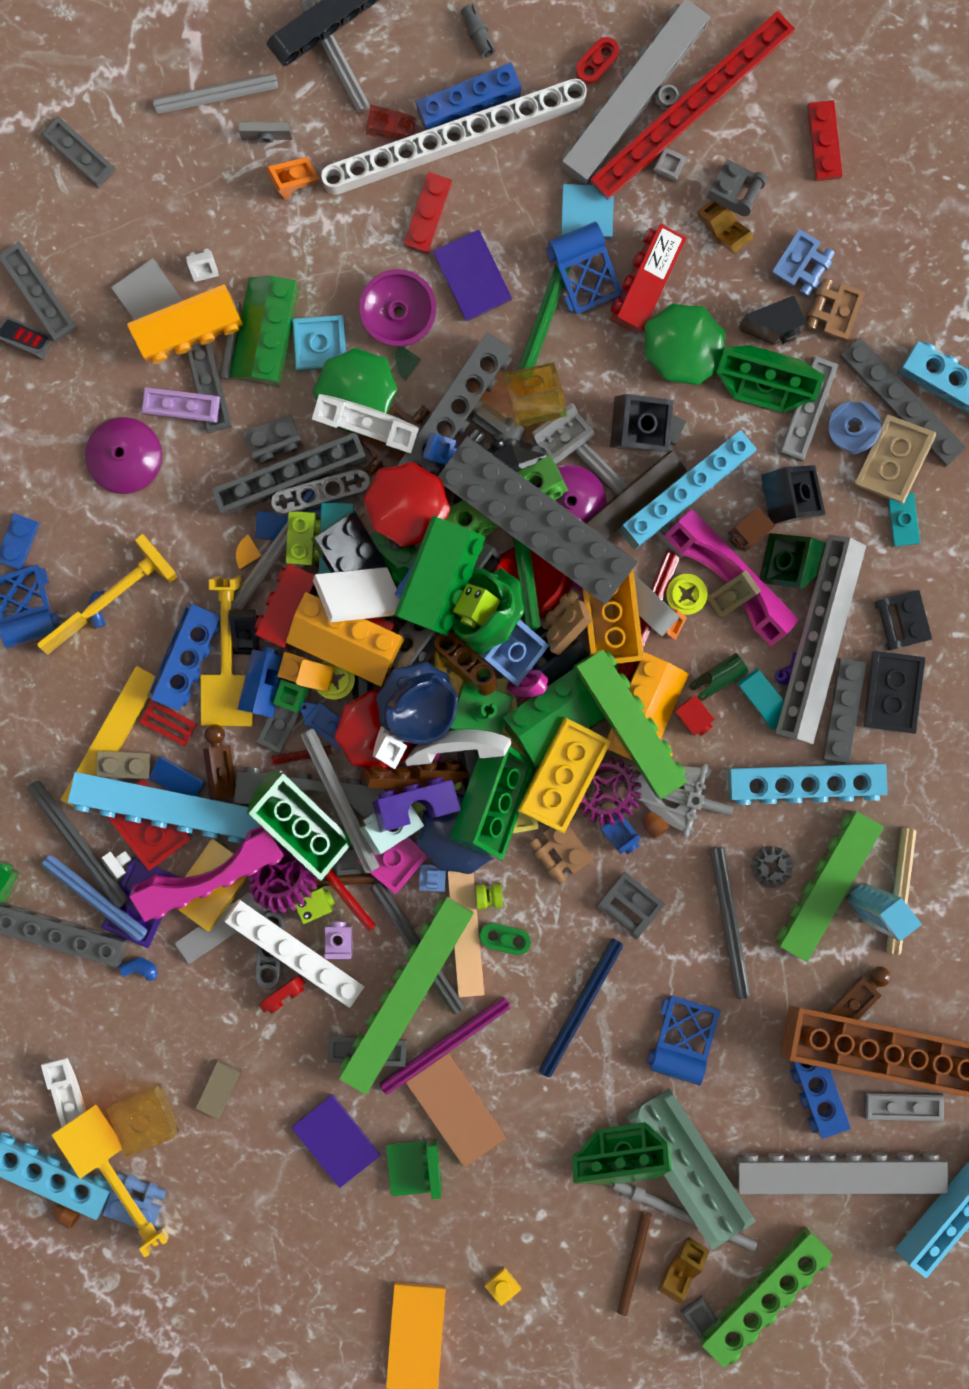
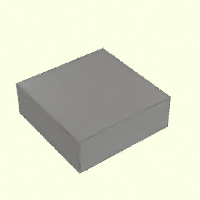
M665 148L661 152L653 172L676 183L687 157L669 148Z

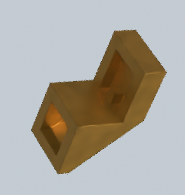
M710 201L697 211L698 216L717 241L733 254L754 239L751 230L736 220L733 211L714 201Z
M688 1236L666 1268L658 1290L681 1304L686 1298L692 1279L703 1271L710 1250Z

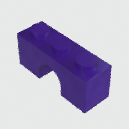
M442 777L428 781L429 786L419 788L418 784L404 787V793L395 795L394 790L378 794L379 799L373 801L372 804L380 833L411 824L408 812L413 802H418L425 806L429 819L460 811L453 781L444 782Z

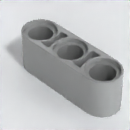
M634 574L639 616L663 636L680 616Z

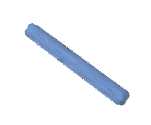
M52 855L45 858L42 862L43 868L134 940L141 941L144 938L147 929L123 910L115 907L109 899Z

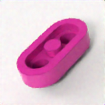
M530 670L518 687L508 682L507 690L515 697L540 696L547 689L548 678L540 670Z

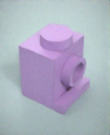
M343 920L331 921V925H326L325 959H351L353 956L352 925H346V921ZM335 936L342 937V944H335L333 938Z

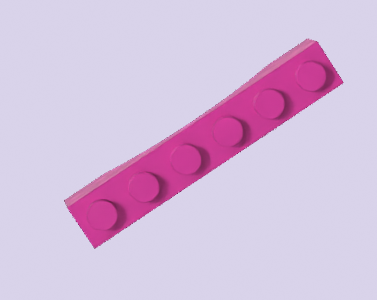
M693 509L664 535L681 555L705 565L725 583H728L745 570L748 571L761 592L742 605L750 618L753 629L770 647L787 635L799 621L787 606Z
M258 826L248 831L237 851L215 869L200 875L184 878L154 875L133 885L129 897L144 922L152 918L157 920L166 915L167 911L173 908L181 909L188 905L191 900L197 897L204 898L220 886L223 888L230 886L239 877L244 875L246 877L251 876L259 868L267 864L269 866L277 864L284 857L285 848L261 826Z

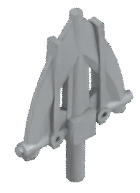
M703 764L701 768L683 767L686 771L684 778L687 781L684 784V790L678 788L664 797V799L679 803L680 805L676 809L666 806L661 799L656 798L643 776L640 775L635 782L641 783L642 788L635 791L641 793L642 798L637 800L642 801L652 812L661 816L666 823L681 830L683 837L687 838L690 834L693 835L694 827L692 824L694 819L698 817L695 815L697 809L701 810V808L724 815H732L734 806L706 799L704 795H701L702 789H706V785H704L705 779L709 777L712 771L709 770L707 764Z

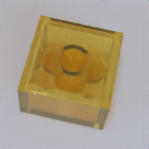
M554 362L504 373L508 400L516 427L530 426L534 423L548 420L553 421L567 416L564 391Z
M160 1083L113 1102L106 1109L125 1157L173 1139L179 1132Z

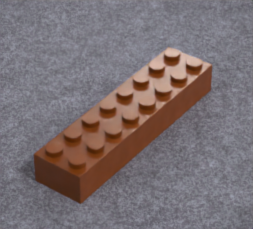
M789 1005L780 1058L969 1097V1043Z

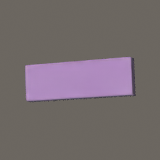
M145 387L141 413L217 423L220 397Z

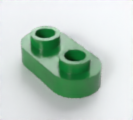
M490 922L485 924L480 931V940L489 949L513 955H522L529 950L531 945L529 934L520 928ZM492 930L498 933L497 938L493 940L488 937V933ZM521 937L523 942L521 945L516 946L513 944V939Z

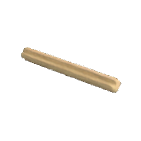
M904 827L901 829L893 895L901 897L907 904L916 830ZM888 936L886 952L892 955H900L903 940L898 941Z

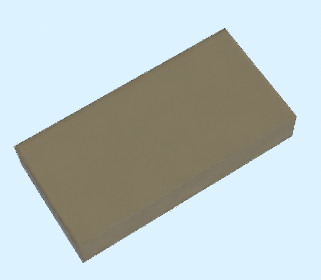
M218 1060L196 1109L220 1119L241 1070Z

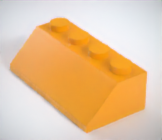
M225 284L129 322L127 325L143 358L148 364H159L167 360V356L171 354H184L191 350V346L199 343L201 345L211 343L215 340L216 336L223 333L224 335L233 334L239 330L238 327L243 326L231 294Z
M632 569L606 605L583 588L584 603L587 605L592 620L587 625L591 654L598 649H603L605 653L609 651L612 654L616 663L644 660L634 570Z
M305 592L294 615L286 643L382 687L404 639L402 636L365 619L330 623L321 599Z
M644 652V660L638 661L629 682L631 686L628 689L633 697L637 695L645 707L642 711L647 719L651 717L659 730L656 733L661 740L689 673ZM610 726L606 738L610 739L611 743L607 750L632 760Z

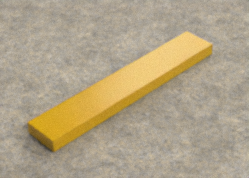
M139 666L135 667L76 772L96 776L97 750L119 751L149 699L147 695L155 675ZM72 778L60 800L74 807L73 804L68 803Z

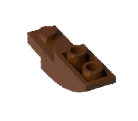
M433 759L430 764L411 765L410 769L406 767L386 769L381 766L362 768L360 778L367 788L384 789L385 792L394 790V794L397 795L404 793V787L418 784L419 788L429 786L428 781L442 777L444 782L452 780L453 785L467 778L469 772L457 760L447 759L443 762Z

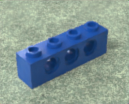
M511 62L416 101L417 112L426 131L521 97V84Z
M187 602L149 690L148 698L178 711L181 710L182 706L185 707L191 695L188 691L192 682L195 683L199 678L201 672L199 665L202 658L206 659L210 652V639L212 635L215 636L219 631L221 625L219 621L220 615ZM200 627L202 631L201 637L197 640H192L190 636L192 629ZM184 651H190L192 655L191 660L186 664H182L180 661L181 654ZM179 674L182 678L180 685L171 687V678Z
M791 1061L793 1069H790L791 1076L795 1084H800L802 1093L799 1094L800 1101L804 1109H809L811 1115L810 1118H807L811 1131L813 1133L817 1132L821 1139L851 1129L830 1069L809 1064L803 1065L799 1062ZM815 1077L819 1078V1086L810 1089L808 1087L809 1081ZM822 1102H828V1110L824 1113H818V1105Z

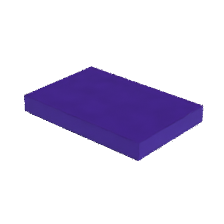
M480 230L433 251L466 322L512 300Z
M132 857L120 884L121 889L129 900L119 908L147 929V933L141 941H136L107 917H105L101 928L143 947L150 948L162 918L157 920L152 918L144 922L129 897L132 887L154 875L165 877L180 876L159 867L149 871L139 858Z
M333 1094L292 1126L294 1132L339 1188L380 1157L378 1150Z

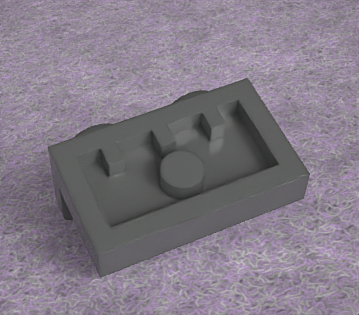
M291 414L243 432L251 452V457L255 463L260 461V464L269 462L275 458L274 455L284 452V454L292 453L298 450V445L303 444Z

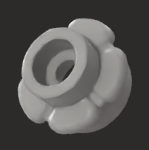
M673 85L661 86L658 89V94L655 96L657 105H660L663 110H668L680 99L679 91Z

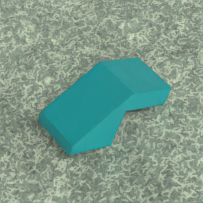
M756 668L739 681L737 685L747 701L757 709L765 724L771 730H774L778 726L784 700L761 671Z

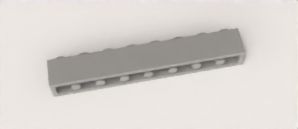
M684 0L681 5L676 4L668 15L670 20L665 26L661 24L653 35L654 41L650 46L646 44L638 54L639 61L636 65L633 66L631 64L622 76L623 82L620 86L615 85L607 96L609 100L605 106L599 105L592 115V119H594L589 127L583 126L576 137L578 139L577 143L573 147L568 146L562 154L561 169L580 184H589L591 178L602 167L657 94L658 89L664 85L707 28L710 16L691 1Z
M836 535L828 536L775 734L801 742L814 743L866 545L853 538Z
M828 1152L820 1153V1156H810L808 1153H795L794 1157H784L782 1153H769L768 1157H758L756 1153H743L742 1157H736V1189L739 1194H948V1163L935 1152H925L923 1156H913L909 1152H899L897 1156H887L886 1153L874 1152L872 1156H862V1154L855 1152L846 1153V1156H836V1154Z

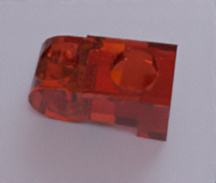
M371 104L366 135L392 137L397 140L404 139L414 134L416 118L403 112Z

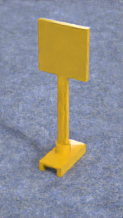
M144 534L135 539L141 553L145 557L138 563V567L91 603L82 614L78 611L37 644L41 650L47 655L85 626L88 623L86 621L87 618L96 615L143 576H148L154 570L168 583H172L178 578L176 572Z
M222 575L209 579V590L218 591V601H221V674H201V726H210L212 724L220 726H253V713L237 710L246 675H234L232 673V640L229 610L232 609L234 590L242 585V576L230 579V583L229 578H224L222 583Z
M97 1104L52 1134V1137L80 1179L95 1168L101 1170L139 1229L137 1232L143 1239L139 1250L144 1257L150 1254L151 1243L154 1247L159 1244L157 1242L158 1238L162 1244L168 1241L169 1235L165 1228L162 1227L156 1231L151 1222L148 1223L108 1162L109 1158L125 1147Z

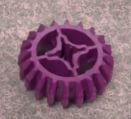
M610 756L608 763L605 762L603 757L591 780L597 788L596 793L592 796L593 800L590 803L588 802L586 790L577 808H584L581 812L583 817L591 814L589 818L591 823H594L599 817V824L601 826L605 825L606 819H609L610 825L614 826V818L618 817L619 821L623 823L625 820L622 814L626 813L631 817L633 813L629 807H639V804L633 799L642 798V794L635 791L641 789L642 785L639 782H635L639 778L637 773L630 774L633 770L631 765L623 769L624 760L620 759L615 765L614 757ZM605 772H613L618 774L616 777L613 775L610 779L607 780L601 779L599 776H597ZM625 779L628 791L625 800L622 801L617 793L618 789L622 786L621 782ZM600 784L607 789H611L614 798L611 795L604 794ZM607 802L617 806L612 810L596 809L598 805L601 807Z
M286 849L281 861L272 866L267 864L259 868L255 874L248 878L251 885L249 890L256 903H259L263 909H270L274 913L280 910L284 914L289 907L295 911L298 903L304 906L303 899L305 897L312 898L310 890L317 889L315 881L318 880ZM279 875H282V877H283L284 879H286L287 883H285V882L279 877Z

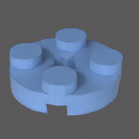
M862 401L845 402L839 405L831 414L829 421L830 438L839 449L850 454H858L872 447L878 440L881 433L880 417L876 409L869 403ZM853 422L856 424L860 422V431L850 432L849 423Z

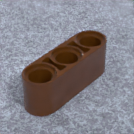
M449 632L448 635L440 633L437 635L434 643L440 660L478 694L484 696L492 694L497 688L493 668L454 633ZM453 645L451 649L443 650L445 646ZM464 661H471L469 665L461 666V663ZM482 677H489L488 681L479 682Z

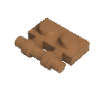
M824 278L821 286L816 289V300L813 308H810L807 318L809 319L806 328L815 330L818 322L825 323L823 334L846 342L850 336L865 291L841 283L838 291L835 292L830 290L833 281ZM826 300L833 302L830 313L822 311Z
M573 588L569 593H565L559 599L560 603L554 609H550L545 614L546 618L541 622V626L545 630H549L546 633L551 652L560 655L592 621L586 603L577 600L581 593L576 588Z
M569 825L565 833L552 827L544 831L543 834L548 839V842L543 846L537 838L529 843L534 851L533 855L535 858L542 861L548 870L546 873L550 878H554L559 885L567 880L562 873V870L567 866L575 874L594 860ZM553 848L562 858L557 864L548 854Z

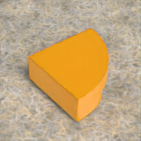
M249 534L240 541L237 547L236 561L240 570L262 558L261 553Z

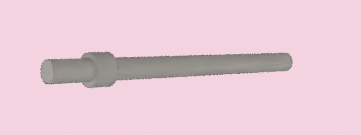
M625 1183L613 1184L612 1186L613 1190L629 1196L631 1201L638 1204L641 1202L696 1226L687 1210L650 1195L639 1186L635 1185L632 1187ZM739 1233L728 1240L753 1252L757 1247V1241Z

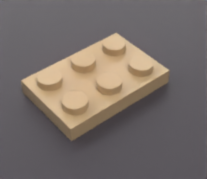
M887 414L881 427L879 438L872 446L855 482L856 487L904 504L936 437V432Z

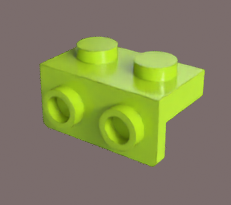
M289 512L286 548L287 564L316 567V561H319L320 554L311 540L312 537L321 532V520H318L316 513Z

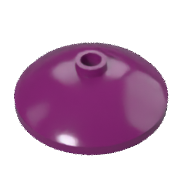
M403 269L384 271L371 279L365 286L359 303L360 317L366 331L376 341L391 347L409 346L424 338L434 324L437 311L436 299L429 284L416 273ZM402 309L404 312L401 316H396L394 311Z
M119 417L102 423L94 430L86 445L85 462L91 477L101 487L117 494H131L146 488L156 478L162 464V448L158 437L146 424L133 418ZM118 449L124 450V455L122 457L116 456V451Z
M577 465L557 466L569 491L563 493L555 501L583 522H586L607 504L606 493L601 482L592 472ZM537 484L536 487L540 488L542 484ZM568 497H573L575 499L574 506H569L567 504Z

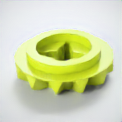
M681 574L675 577L667 588V601L669 605L684 615L700 611L707 601L708 592L705 583L693 574ZM679 586L684 590L695 587L691 593L693 601L685 599L679 602L682 596Z
M323 661V662H322V663H325V664H328V665L335 666V665H333V664H331V663H329V662H327V661ZM335 666L334 673L336 675L345 674L342 679L338 680L339 689L331 683L328 692L317 690L323 697L333 700L341 699L348 695L355 683L354 674Z

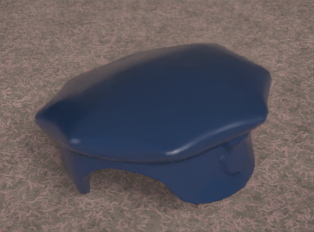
M428 662L394 669L376 697L379 723L395 737L408 743L425 744L442 737L453 724L457 712L458 696L451 686L448 674L438 670Z
M456 793L459 806L461 807L465 794ZM425 810L422 816L424 827L420 829L417 845L438 870L472 874L481 866L494 859L464 848L449 839L459 811L429 819L428 812Z

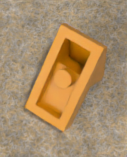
M284 652L277 677L296 682V685L328 692L335 666L290 652Z

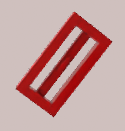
M150 700L144 716L139 721V723L183 746L187 745L198 724L153 700ZM157 708L189 725V729L186 730L152 712L153 709ZM149 717H152L158 720L159 722L184 734V738L182 739L179 736L165 730L164 728L148 721Z

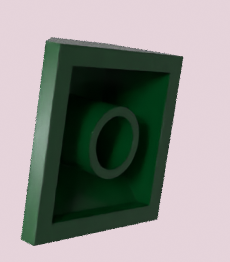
M770 533L759 579L768 585L803 589L818 575L826 543L812 537Z

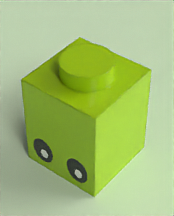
M467 583L453 612L461 617V623L474 629L476 625L481 627L496 611L500 600L486 589Z
M324 886L310 892L312 898L305 897L303 899L304 906L299 903L296 905L303 924L334 910L333 905L336 902L330 889L326 891Z

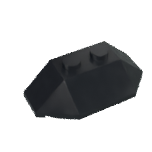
M504 438L498 439L490 444L491 448L487 449L516 472L528 468L548 456L545 448L513 438L504 440ZM454 493L455 504L463 500Z

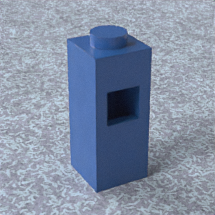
M263 647V651L252 649L237 710L273 718L276 707L273 702L282 679L277 677L283 656L278 655L279 650Z

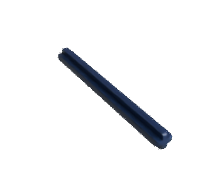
M612 938L542 1062L539 1068V1072L549 1078L553 1075L623 948V944L620 941Z

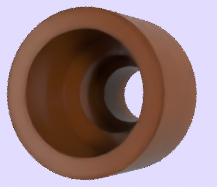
M650 812L642 819L646 831L654 840L670 827L661 816L654 812Z
M58 1203L52 1215L59 1224L70 1230L78 1221L81 1213Z

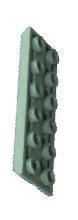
M670 1088L626 1115L631 1124L648 1123L669 1143L671 1171L664 1174V1176L712 1250L756 1222Z

